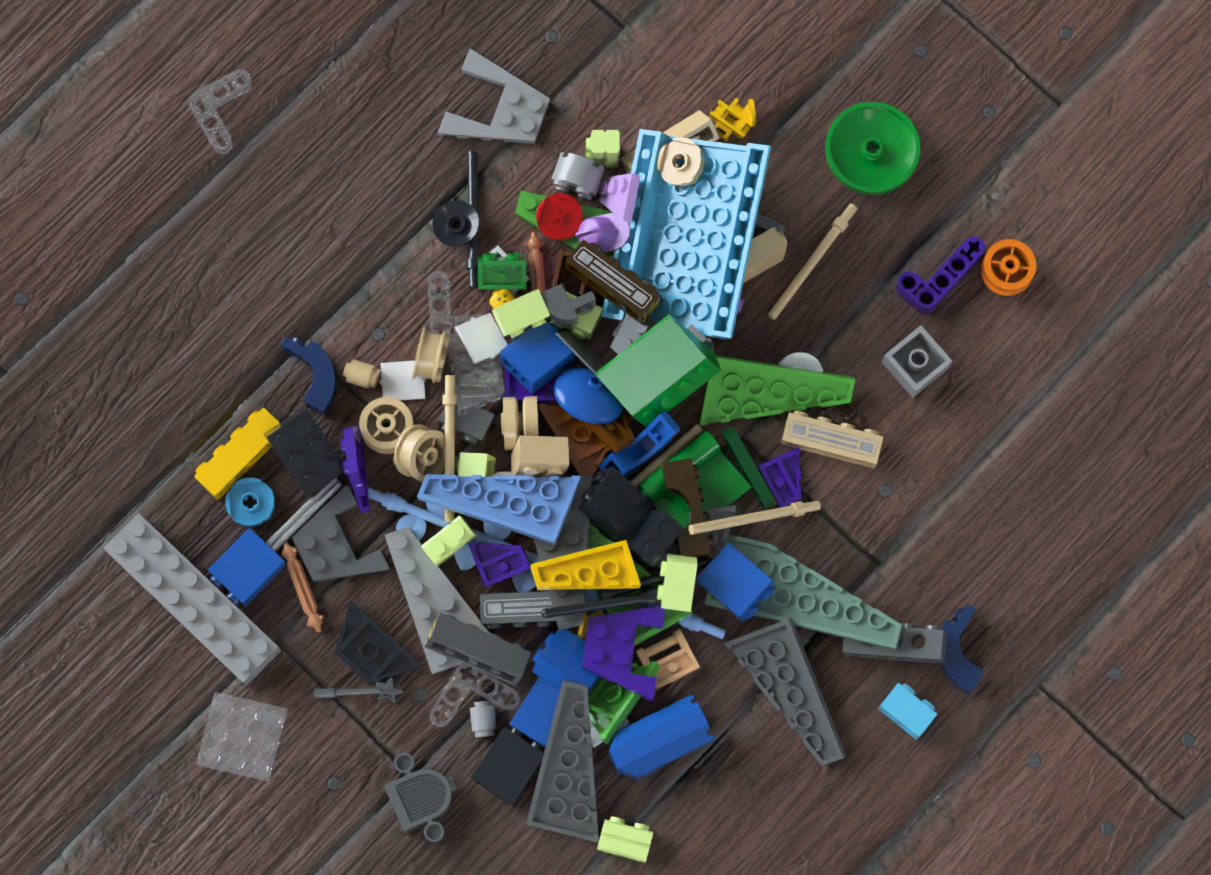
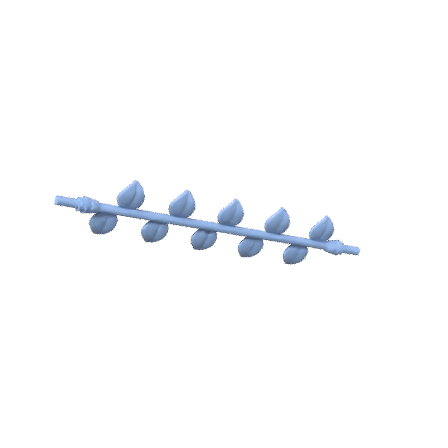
M368 487L369 498L381 502L382 506L387 507V510L409 514L403 516L398 521L396 531L408 527L418 541L423 538L427 527L424 520L443 528L448 524H452V522H445V508L426 502L427 511L407 503L405 499L400 496L398 497L395 493L387 492L384 494ZM484 522L486 534L473 529L477 536L469 542L512 545L502 541L510 535L511 530ZM468 544L454 554L460 570L465 571L476 565ZM525 550L530 565L540 562L537 554ZM531 569L512 577L517 592H529L536 586ZM585 589V602L599 600L593 589ZM692 614L678 622L690 631H703L720 639H723L726 632L722 628L704 622V619L698 617L699 615Z

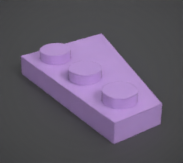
M630 173L603 178L599 186V201L621 220L632 222L641 175Z

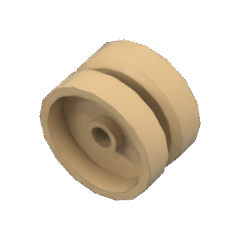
M537 396L524 397L523 412H518V400L516 397H503L501 429L502 435H504L505 451L514 449L519 435L539 436Z

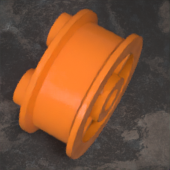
M1013 239L1001 240L993 244L988 249L981 264L983 282L992 292L1002 296H1013L1024 291L1036 272V259L1032 250L1024 243Z

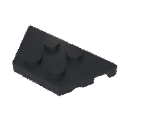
M352 601L348 604L347 614L342 624L340 637L334 653L366 683L373 686L376 685V682H384L390 678L418 669L421 666L414 657Z

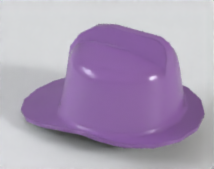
M609 213L584 220L575 236L579 239L580 243L583 239L589 244L591 242L595 243L600 247L602 253L617 250L627 242L630 236L629 222L621 220L614 213Z

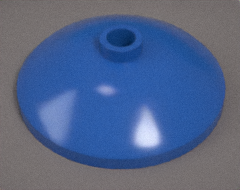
M588 367L567 369L558 376L555 382L554 394L558 403L567 413L581 421L592 424L609 423L617 419L624 408L619 400Z

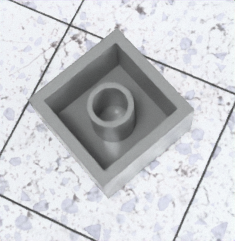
M921 325L887 352L882 360V364L912 398L948 370L953 362Z

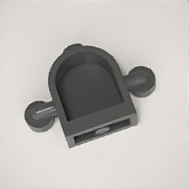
M401 753L396 756L394 766L398 772L404 774V777L384 785L404 833L426 825L424 829L426 839L433 843L439 842L443 839L445 832L443 826L435 822V820L442 817L448 811L452 802V792L456 791L457 788L451 776L445 778L435 770L421 769L414 772L415 762L413 757L408 753Z

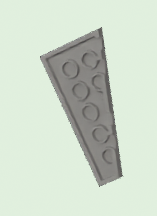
M408 527L385 534L432 675L461 665L462 663L425 648L427 638L440 613L450 614L456 617L458 621L465 624H473L481 631L490 633L481 624V621L441 569L421 547V543Z

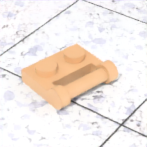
M680 629L674 631L672 636L646 649L641 648L636 651L642 665L648 666L650 664L648 658L676 644H679L681 648L656 661L661 668L655 676L657 677L655 690L700 668Z

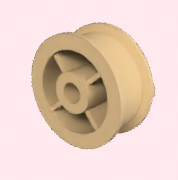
M423 327L416 352L412 379H415L416 376L432 379L433 384L441 381L450 335H447L446 332H443L442 335L428 332L426 327Z
M382 397L371 401L363 409L359 420V427L364 442L373 451L381 454H393L403 430L414 425L408 407L400 400L391 397ZM389 423V427H383L384 424Z
M420 424L404 429L396 444L393 457L397 470L401 474L414 477L420 482L424 481L426 474L440 475L445 468V435L438 430H430L428 427Z

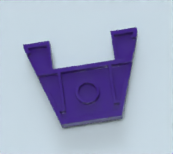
M658 605L589 618L582 669L609 682L612 681L632 693L635 692L646 700L654 701L657 677L631 674L637 626L662 629L665 609Z

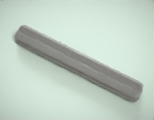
M335 478L319 489L266 544L274 552H277L283 546V543L288 541L342 487L341 482Z

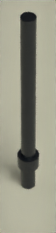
M469 151L468 204L478 214L477 151ZM478 232L469 242V259L466 260L470 289H478Z

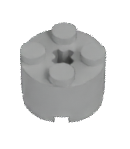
M561 152L551 181L556 186L555 189L566 194L569 193V190L578 193L579 198L591 201V198L597 194L605 167L600 164L599 168L593 166L594 161L572 153H568V156L565 157L564 152Z

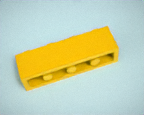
M264 407L260 411H254L247 419L248 423L243 428H237L231 434V440L225 446L223 444L214 451V457L208 463L206 461L203 462L196 469L195 479L217 501L271 448L263 434L280 422Z

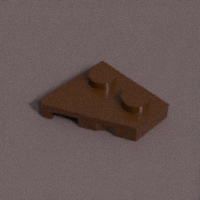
M620 414L617 419L605 424L584 422L615 453L632 445L635 439L632 430L628 427L625 415Z

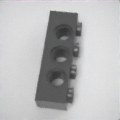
M903 623L900 635L901 642L897 650L872 644L867 645L863 642L844 638L843 653L847 657L944 664L947 634L944 630H941L940 626L927 625L926 629L916 628L914 624ZM917 638H925L926 642L922 648H914V641Z

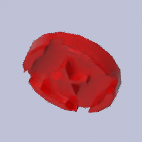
M556 193L546 197L541 201L536 213L538 228L546 237L556 241L568 240L575 236L584 217L582 208L577 200L563 193Z

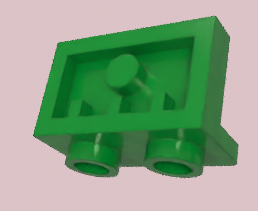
M484 253L483 257L478 258V289H526V257H521V253H508L507 257H497L496 253Z

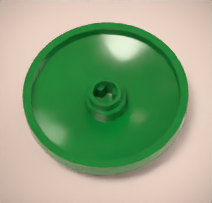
M864 102L847 108L835 118L827 133L825 156L835 178L847 188L867 195L885 194L902 186L913 174L920 156V140L915 126L903 112L885 103Z

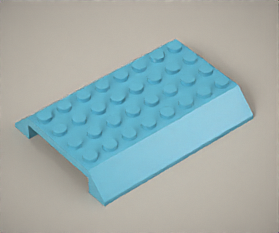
M640 129L631 173L641 176L632 222H629L630 236L621 248L615 250L614 258L620 262L622 268L626 271L632 270L639 276L640 281L645 279L662 295L660 297V304L649 316L656 324L670 314L684 327L688 328L692 324L706 337L732 339L771 146L747 143V146L690 139L697 143L705 152L704 168L695 184L678 187L666 182L657 168V157L661 148L665 144L668 145L674 141L672 139L678 137L668 136L659 131ZM682 156L681 160L677 159L676 161L679 168L685 164L684 156ZM605 298L601 317L622 322L626 313Z

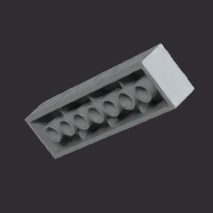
M139 513L103 547L118 564L246 687L281 652L279 647Z

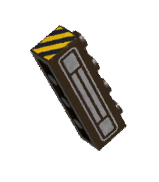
M583 239L565 260L567 271L641 325L660 304L659 291L653 285L644 284L632 270L626 271L621 267L617 259L604 255L600 247L593 242L589 244Z

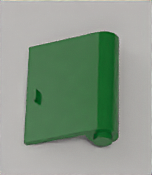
M707 431L667 461L691 458L693 465L697 464L699 479H696L697 488H702L704 502L701 503L702 510L731 506L752 489L750 484L723 455L720 446ZM661 466L638 484L639 491L654 504V508L657 511L667 512L685 529L690 522V509L680 496L666 492Z

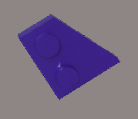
M799 447L757 467L778 508L790 506L791 503L799 502L802 499Z
M468 543L485 587H490L531 569L523 546Z

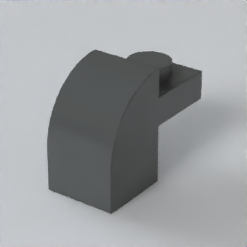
M562 284L541 292V296L550 314L548 317L553 322L562 326L577 325L578 317L576 314L585 315L596 306V299L592 291L572 300H569Z

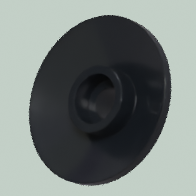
M464 201L447 202L436 211L433 217V232L436 238L447 246L458 247L465 245L478 232L479 216L476 210ZM461 223V228L455 230L454 225Z

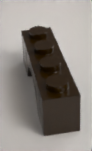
M691 458L662 463L661 469L666 492L680 496L687 503L691 514L689 524L676 537L679 555L696 557L697 560L710 557L711 550H714L712 535L707 536V532L691 535L689 532V525L709 521L707 511L702 512L701 503L704 502L702 488H697L696 479H699L697 464L693 465Z

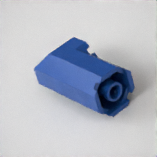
M693 695L681 699L615 733L609 749V758L617 774L639 780L655 772L656 769L714 741L713 734L707 735V730L710 727L697 702L692 704L694 701Z

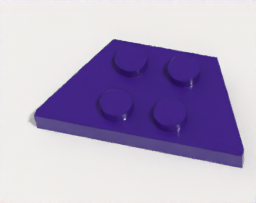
M353 426L343 429L344 438L341 439V447L347 457V461H343L346 476L349 475L350 484L353 487L360 512L365 513L370 512L371 509L360 427Z

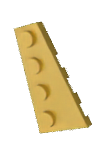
M626 540L533 563L530 567L537 590L640 588L641 586Z

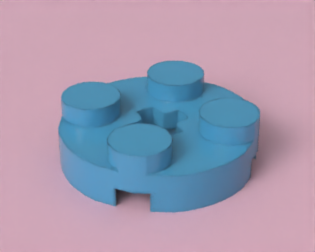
M243 478L237 481L226 494V510L235 523L244 527H256L270 520L275 508V497L269 486L257 478ZM249 496H252L253 500H257V504L249 509L247 505H244V502L248 501Z

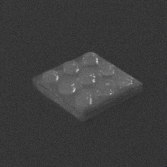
M215 692L196 765L270 782L288 709Z

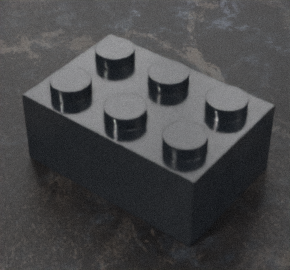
M304 407L263 434L307 497L345 472L343 461L309 411Z

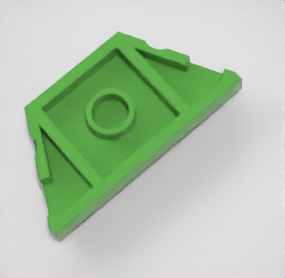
M654 661L650 662L648 666H638L637 663H632L631 674L655 677L661 667ZM600 677L588 694L591 723L598 731L601 739L608 744L641 695L635 692L632 693L624 687Z

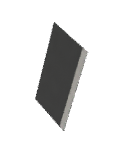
M572 330L555 333L595 375L598 370L606 365L582 339L571 334Z

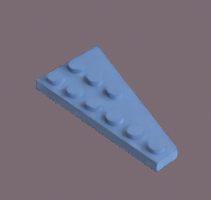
M426 474L417 497L418 500L556 545L582 478L581 476L559 477L551 475L549 477H534L533 475L482 477L481 475Z

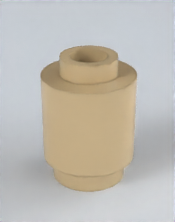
M353 359L351 363H346L343 376L346 377L347 383L369 389V387H376L380 370L376 369L374 365Z

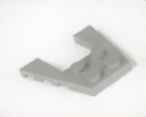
M469 49L461 69L462 73L503 86V93L490 126L445 112L438 130V136L444 137V135L466 139L473 137L482 138V140L498 139L504 140V142L535 144L550 104V98L477 52Z

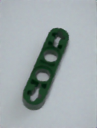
M731 427L722 432L721 435L746 481L752 487L751 490L762 509L765 511L778 508L772 493L736 430Z

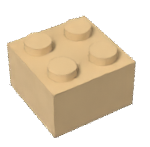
M520 435L511 453L512 475H533L534 477H549L551 475L563 477L569 466L568 437Z

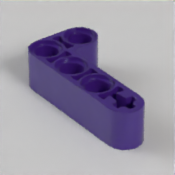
M969 237L927 282L914 272L907 271L902 273L896 284V292L917 312L921 314L930 313L980 260L985 250L984 242L979 237ZM974 247L977 251H973L967 258L968 250ZM959 263L963 270L956 271L952 268L951 264ZM936 280L945 281L947 287L940 288L937 286ZM910 281L914 287L906 289L902 282ZM920 297H928L932 303L925 305L920 301Z

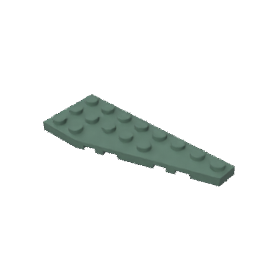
M728 534L724 547L727 543L731 544L772 579L775 584L773 594L766 601L762 600L758 604V610L753 616L776 622L792 618L794 625L797 627L897 650L903 627L902 624L869 606L858 597L853 596L824 576L804 566L772 544ZM707 593L706 605L728 610L712 595Z

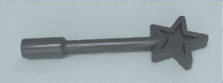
M390 678L386 684L376 682V688L314 689L315 699L335 698L336 696L378 694V700L388 698L393 703L396 702V695L403 693V687L394 685L393 678Z

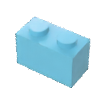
M898 683L878 707V710L917 740L936 717L937 713L934 712L935 707L925 699L921 701L914 696L916 692L911 687Z

